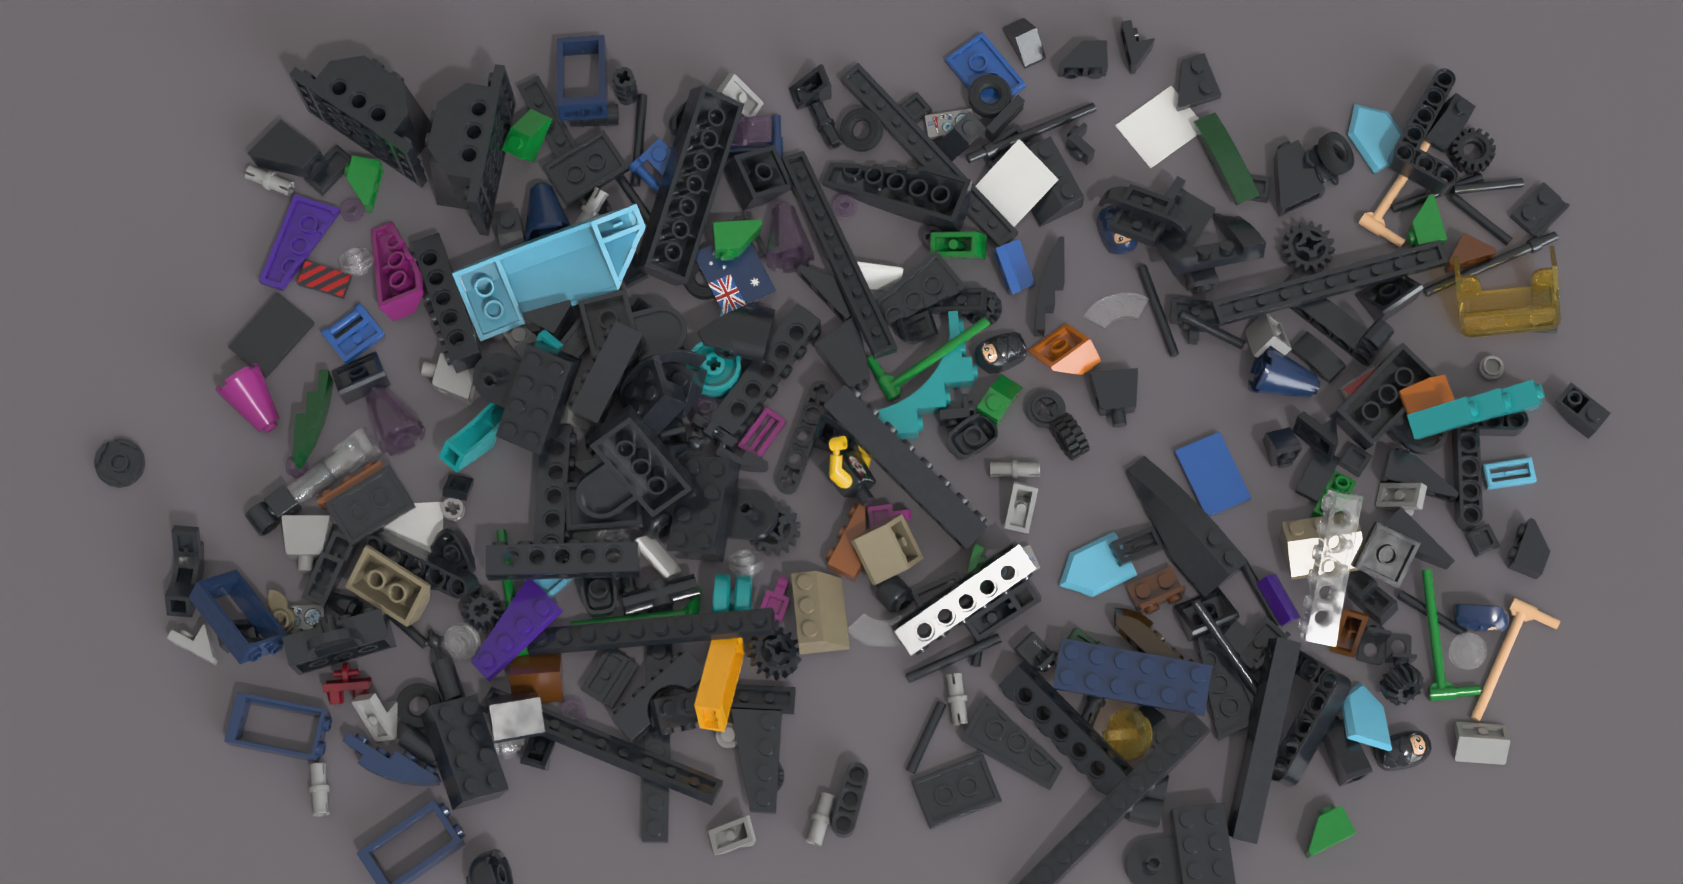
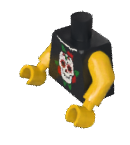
M846 436L830 439L829 447L833 453L819 465L820 469L843 497L857 498L862 506L870 504L874 500V496L869 489L876 484V480L869 470L871 458L859 445L858 448L862 455L859 452L842 451L847 448Z

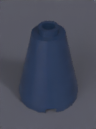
M540 182L530 188L525 242L571 226L551 185Z
M1271 346L1258 358L1255 357L1250 373L1254 374L1253 381L1248 380V389L1253 393L1310 398L1312 395H1316L1320 388V381H1318V376Z

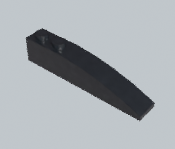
M830 163L821 184L838 193L886 212L950 232H960L968 213L972 179L923 166L907 168V166L897 165V167H884L877 164L861 166V164Z
M1142 457L1126 469L1125 472L1139 499H1142L1147 509L1146 513L1150 520H1153L1161 541L1164 542L1169 551L1168 555L1171 561L1203 599L1237 574L1248 562L1210 516L1175 481L1147 457Z

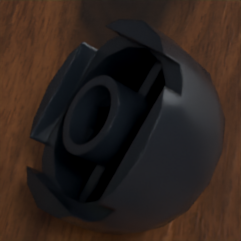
M498 849L478 855L471 862L468 876L466 877V884H513L512 871L506 857L501 858L498 853H501Z

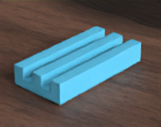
M1532 457L1488 463L1481 466L1482 471H1484V481L1486 480V490L1531 484L1537 481ZM1521 465L1528 466L1526 469L1490 474V470ZM1530 475V477L1492 482V479Z

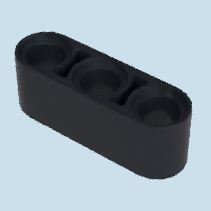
M855 762L850 764L845 772L832 820L833 832L840 838L851 836L856 827L868 782V769L862 763ZM853 770H861L864 773V778L859 782H855L850 778V773ZM848 794H853L857 797L858 801L854 806H847L844 804L843 798ZM840 819H847L851 823V827L847 831H840L836 824Z

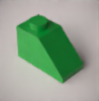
M530 109L511 127L502 150L520 159L534 163L553 118Z
M352 155L351 162L347 163L345 167V177L367 213L372 214L384 168L381 161Z
M1434 194L1428 196L1406 232L1409 246L1417 247L1439 240L1443 246L1447 240Z
M762 219L713 222L714 258L728 261L739 257L761 234Z
M932 232L930 255L937 251L942 258L986 259L987 235L979 232Z
M1001 375L989 388L977 406L976 414L980 413L987 416L998 427L1023 387L1006 376Z
M1332 804L1319 811L1321 816L1314 821L1305 856L1307 859L1357 833L1342 805L1334 808Z

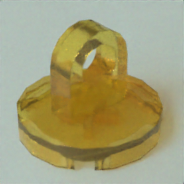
M1126 708L1117 711L1110 720L1108 730L1102 731L1103 741H1109L1110 746L1123 759L1133 760L1143 757L1146 754L1144 752L1147 748H1150L1153 732L1150 721L1138 709Z

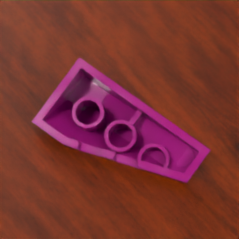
M391 221L372 229L371 235L378 308L391 320L396 321L415 313L424 292L422 273L397 227Z

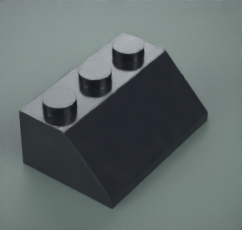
M1051 136L1028 147L1059 179L1030 210L1039 227L1081 208L1084 201L1083 193Z

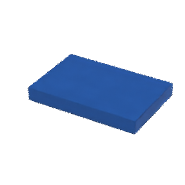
M983 32L945 58V63L968 90L977 78L987 74L1002 77L1009 84L1012 97L1026 88V83ZM987 88L982 91L981 99L987 104H994L999 99V93L993 88Z
M1220 432L1175 450L1174 454L1199 506L1210 517L1251 500L1252 497Z

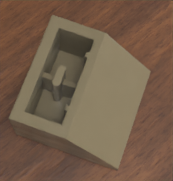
M902 514L882 519L851 540L872 585L887 580L924 559Z

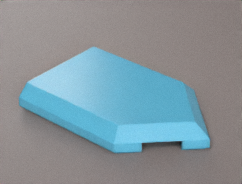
M1354 104L1347 136L1372 173L1375 174L1389 166L1388 157L1402 132L1387 111Z
M1112 532L1069 554L1059 587L1071 589L1093 598L1136 577L1137 573L1132 563L1119 567V560L1114 557V550L1109 547L1112 541L1119 539L1117 534Z
M1359 682L1351 688L1341 706L1347 739L1391 751L1392 746L1385 709L1370 691Z

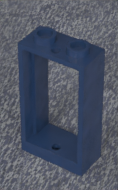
M604 35L557 38V108L560 121L608 118L607 47ZM599 54V95L565 98V56Z
M237 569L197 581L189 596V600L239 664L249 661L255 662L263 656L275 655L282 650V637L288 636V634ZM229 594L264 640L249 644L215 599Z
M237 692L224 742L231 746L318 763L319 758L325 754L326 742H324L326 732H329L332 726L331 713L322 708ZM250 705L318 717L319 722L311 753L242 740Z
M433 800L356 854L376 884H410L466 844L462 838L466 835L458 824L452 825L448 819L451 813L445 804L441 803L439 805ZM434 811L453 841L391 883L372 854Z

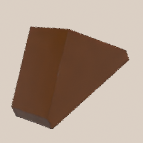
M1463 233L1448 260L1449 263L1444 268L1445 273L1487 261L1495 256L1497 253L1496 249Z
M1343 608L1337 617L1330 651L1354 658L1369 614Z

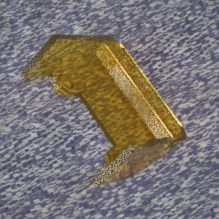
M1549 246L1551 267L1536 270L1531 277L1532 286L1482 291L1481 282L1477 277L1471 275L1460 276L1459 256H1454L1461 332L1467 337H1482L1545 331L1556 328L1561 322L1555 247Z

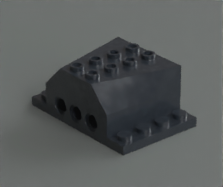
M364 55L329 61L317 78L309 71L304 70L302 72L296 67L291 71L289 75L309 113L421 188L428 181L424 173L425 169L421 166V160L417 156L425 147L426 134L431 133L432 125H430L429 118L405 85L404 78L395 71H392V73L388 72L380 61L375 58L370 60Z
M495 64L494 72L489 73L488 86L465 83L439 100L436 110H432L430 115L431 133H427L425 138V147L428 149L437 205L470 210V216L474 220V226L477 227L479 235L489 236L506 156V152L502 148L512 127L516 108V100L505 65Z

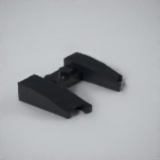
M1214 213L1213 220L1227 241L1192 247L1180 231L1171 227L1170 231L1164 230L1155 247L1172 274L1178 275L1264 258L1266 241L1242 217L1223 216Z

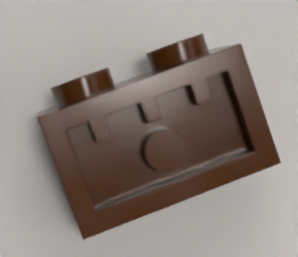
M1172 566L1125 587L1136 611L1140 614L1145 612L1146 615L1159 610V605L1165 602L1171 605L1182 599L1181 595L1186 591L1185 586H1181Z

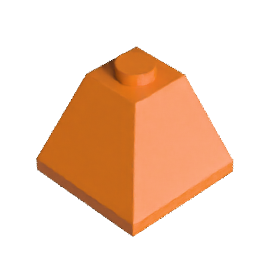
M1068 323L1059 327L1028 350L1029 354L1051 370L1083 375L1101 362L1091 339Z

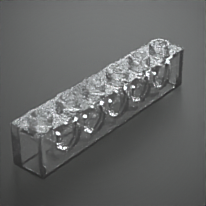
M1328 489L1327 495H1324L1322 498L1323 518L1318 521L1317 534L1319 539L1318 544L1314 545L1312 551V559H1315L1313 569H1310L1308 573L1309 593L1305 594L1303 599L1304 619H1300L1298 632L1301 633L1300 637L1305 641L1336 645L1363 496L1359 494ZM1342 511L1344 514L1343 520L1335 524L1333 521L1334 514ZM1333 536H1338V545L1335 548H1330L1329 540ZM1328 561H1333L1334 569L1329 573H1325L1324 565ZM1323 586H1329L1330 592L1326 597H1320L1319 591ZM1324 610V619L1320 622H1315V614L1318 611Z

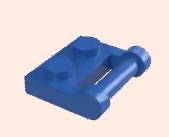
M659 138L629 166V169L633 173L636 172L656 194L658 193L660 183L643 167V164L647 161L663 177L671 149Z
M360 302L353 306L355 309L328 329L325 327L320 331L346 365L386 336ZM359 317L363 318L361 322H359L353 328L348 330L338 339L334 338L336 334H338L340 331H342L356 319H358Z

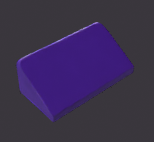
M1276 574L1265 576L1257 582L1281 627L1301 618Z

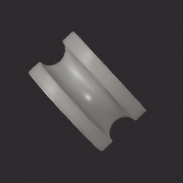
M448 498L442 504V513L448 521L456 522L463 518L465 507L461 500ZM452 504L460 507V510H456L457 514L455 515L447 512V509H450L449 506Z

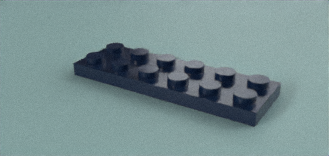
M1061 638L1052 689L1186 714L1193 712L1197 716L1204 717L1213 665Z

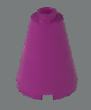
M253 363V369L246 366L224 380L227 385L223 388L220 385L216 387V392L258 432L264 430L265 433H268L278 426L276 422L280 418L258 363Z

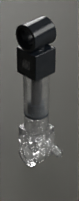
M366 427L358 429L332 448L334 450L333 453L286 487L283 484L264 498L263 502L250 508L246 512L245 517L258 535L265 536L278 527L280 521L282 523V515L296 514L302 509V504L348 470L351 473L374 457L380 451L381 446Z

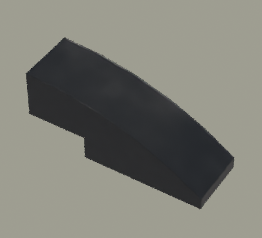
M1358 570L1327 575L1365 614H1369V617L1381 627L1398 611L1397 601L1378 586V582L1367 573Z

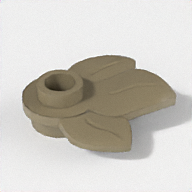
M269 590V603L264 605L286 633H288L296 626V615L289 609L288 600L284 594L277 590Z

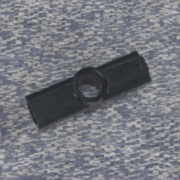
M694 574L669 581L667 579L650 582L644 588L621 594L626 616L650 609L654 611L663 610L673 606L676 602L700 596Z

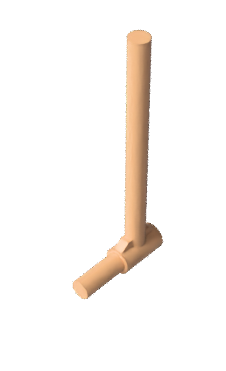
M1423 140L1419 149L1427 152L1431 145ZM1401 174L1395 180L1375 212L1364 213L1358 223L1378 237L1380 235L1400 248L1405 239L1386 228L1382 217L1408 180L1407 177Z
M1515 597L1513 598L1508 610L1514 618L1472 712L1471 719L1480 722L1523 621L1527 622L1534 619L1557 629L1560 620L1539 611L1535 606Z

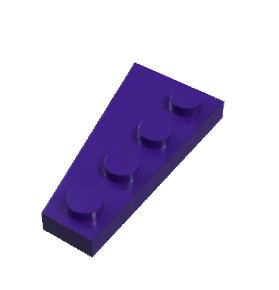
M294 194L260 276V284L284 291L341 213L340 209Z
M526 580L471 663L490 682L563 612L562 609L533 580Z

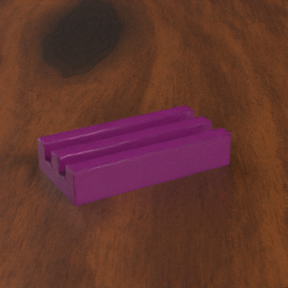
M766 407L741 440L738 448L741 451L748 450L761 458L787 424V420ZM768 415L772 417L750 448L746 446ZM778 421V425L775 427V429L772 431V433L769 435V437L766 439V441L763 443V445L756 453L754 450L757 448V446L760 444V442L772 428L774 423Z

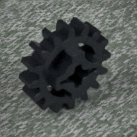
M1302 221L1299 223L1298 229L1293 225L1290 228V233H1285L1284 239L1286 241H1283L1281 247L1285 249L1282 252V257H1289L1286 264L1290 265L1293 263L1295 265L1294 271H1297L1300 267L1303 268V274H1306L1308 269H1311L1312 273L1315 274L1318 267L1324 270L1326 263L1331 262L1333 258L1331 255L1335 251V248L1331 247L1334 243V238H1327L1330 231L1322 232V224L1315 228L1313 227V221H1310L1308 226H1305ZM1299 236L1298 242L1292 245L1293 240ZM1321 250H1324L1323 255L1319 259H1317V253H1320Z
M781 502L777 503L778 512L781 517H778V522L775 528L778 527L779 536L772 531L760 540H750L751 545L758 544V552L766 549L767 556H770L771 551H775L776 555L780 556V550L782 549L788 553L789 544L792 546L797 545L793 538L800 537V532L795 530L801 527L800 522H794L797 519V514L792 513L790 515V506L782 509ZM790 526V534L785 538L784 531ZM772 541L776 542V544H768L766 542Z
M780 627L777 631L774 628L773 635L751 637V641L747 645V648L750 649L747 657L753 658L750 666L757 665V674L763 671L765 672V679L773 675L775 681H778L781 677L786 679L798 668L797 665L801 662V658L798 656L799 648L795 647L798 640L790 639L791 632L784 634L783 627Z

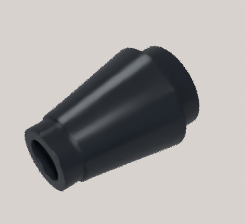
M336 592L332 594L326 605L340 616L347 614L356 616L361 614L363 609V603L359 601V598Z

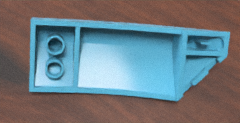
M637 204L559 229L453 270L452 275L480 342L526 324L522 314L524 312L570 300L572 306L579 304L578 301L619 290L646 227Z

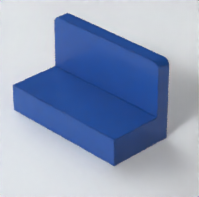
M1015 240L992 249L1008 295L1035 285L1020 240Z

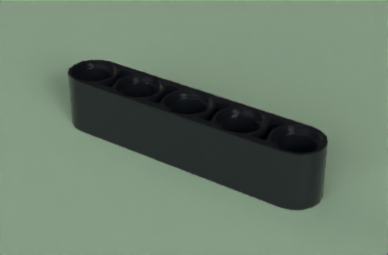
M381 531L372 534L363 541V550L366 545L371 546L429 583L430 587L456 599L463 598L478 589V579L472 572L389 532Z

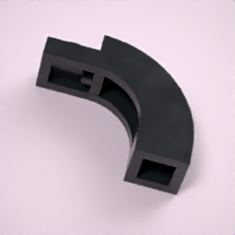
M174 525L172 529L174 566L171 582L165 594L167 616L192 618L196 607L189 600V596L197 581L203 578L204 542L200 540L199 527Z

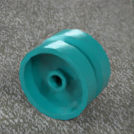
M700 342L691 350L707 357L700 366V368L708 370L700 396L711 400L724 399L742 376L740 356L733 360L723 359L715 354V348L704 346L703 342Z
M716 573L715 586L712 593V613L751 609L752 575L739 574L736 578L735 590H732L731 576L729 574Z

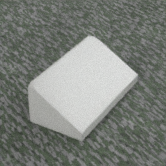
M857 261L870 289L887 291L903 278L902 267Z
M643 536L635 540V542L638 541L640 552L664 579L668 581L673 580L682 572L681 568L655 539Z

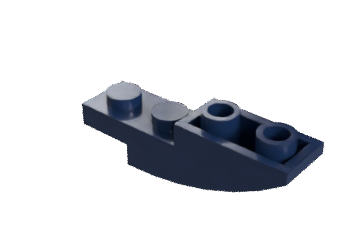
M347 733L342 740L347 746L362 755L358 761L361 767L387 780L412 786H439L442 782L436 777L439 772L428 765H425L424 768L420 767L415 763L418 759L406 751L403 754L395 751L391 759H389L390 753L379 746L376 750L368 746L370 741L359 733L355 737Z

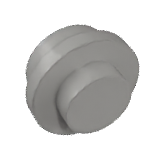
M1489 355L1481 360L1479 371L1484 378L1495 380L1503 374L1504 364L1497 356Z
M727 723L725 732L716 731V740L723 748L729 749L738 745L733 723Z

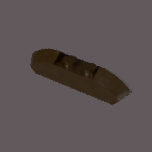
M1115 607L1114 630L1137 652L1180 660L1184 659L1177 649H1170L1164 643L1166 640L1158 631L1154 630L1152 632L1150 630L1154 624L1150 619L1136 611Z

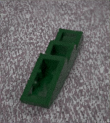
M1216 112L1193 121L1212 166L1215 165L1224 186L1227 185L1235 205L1237 206L1258 197L1260 194Z
M319 370L317 391L307 392L306 413H299L295 416L292 459L297 469L304 467L316 446L326 421L334 383L329 370Z

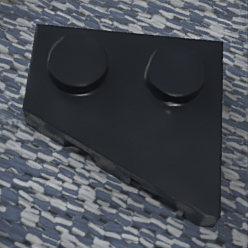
M1205 53L1183 59L1181 62L1177 112L1221 98L1222 94Z

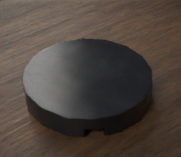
M119 438L101 446L96 453L94 466L98 477L107 485L116 488L128 487L137 482L143 474L145 457L138 445L130 440Z

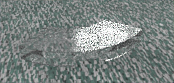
M1126 292L1104 297L1088 309L1083 320L1103 330L1110 323L1118 319L1129 318L1138 321L1149 298L1140 294Z
M864 613L848 628V634L855 640L872 647L898 646L902 642L891 626L903 619V617L899 615L892 620L879 621L870 618Z

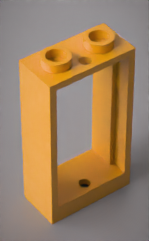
M743 638L711 640L694 704L699 727L702 729L725 732L745 655Z

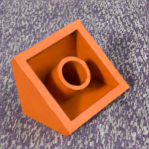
M1445 374L1430 377L1398 391L1407 414L1455 400Z

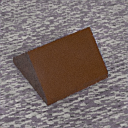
M562 653L516 656L510 662L509 669L511 694L536 690L541 698V704L564 702Z

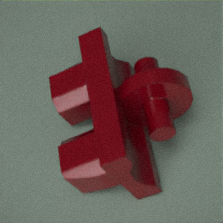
M345 662L342 665V670L333 671L334 678L343 677V679L326 680V683L322 684L323 692H327L329 704H342L345 702L344 691L352 690L353 699L358 695L369 694V688L372 686V677L351 679V677L360 676V670L351 669L349 662Z

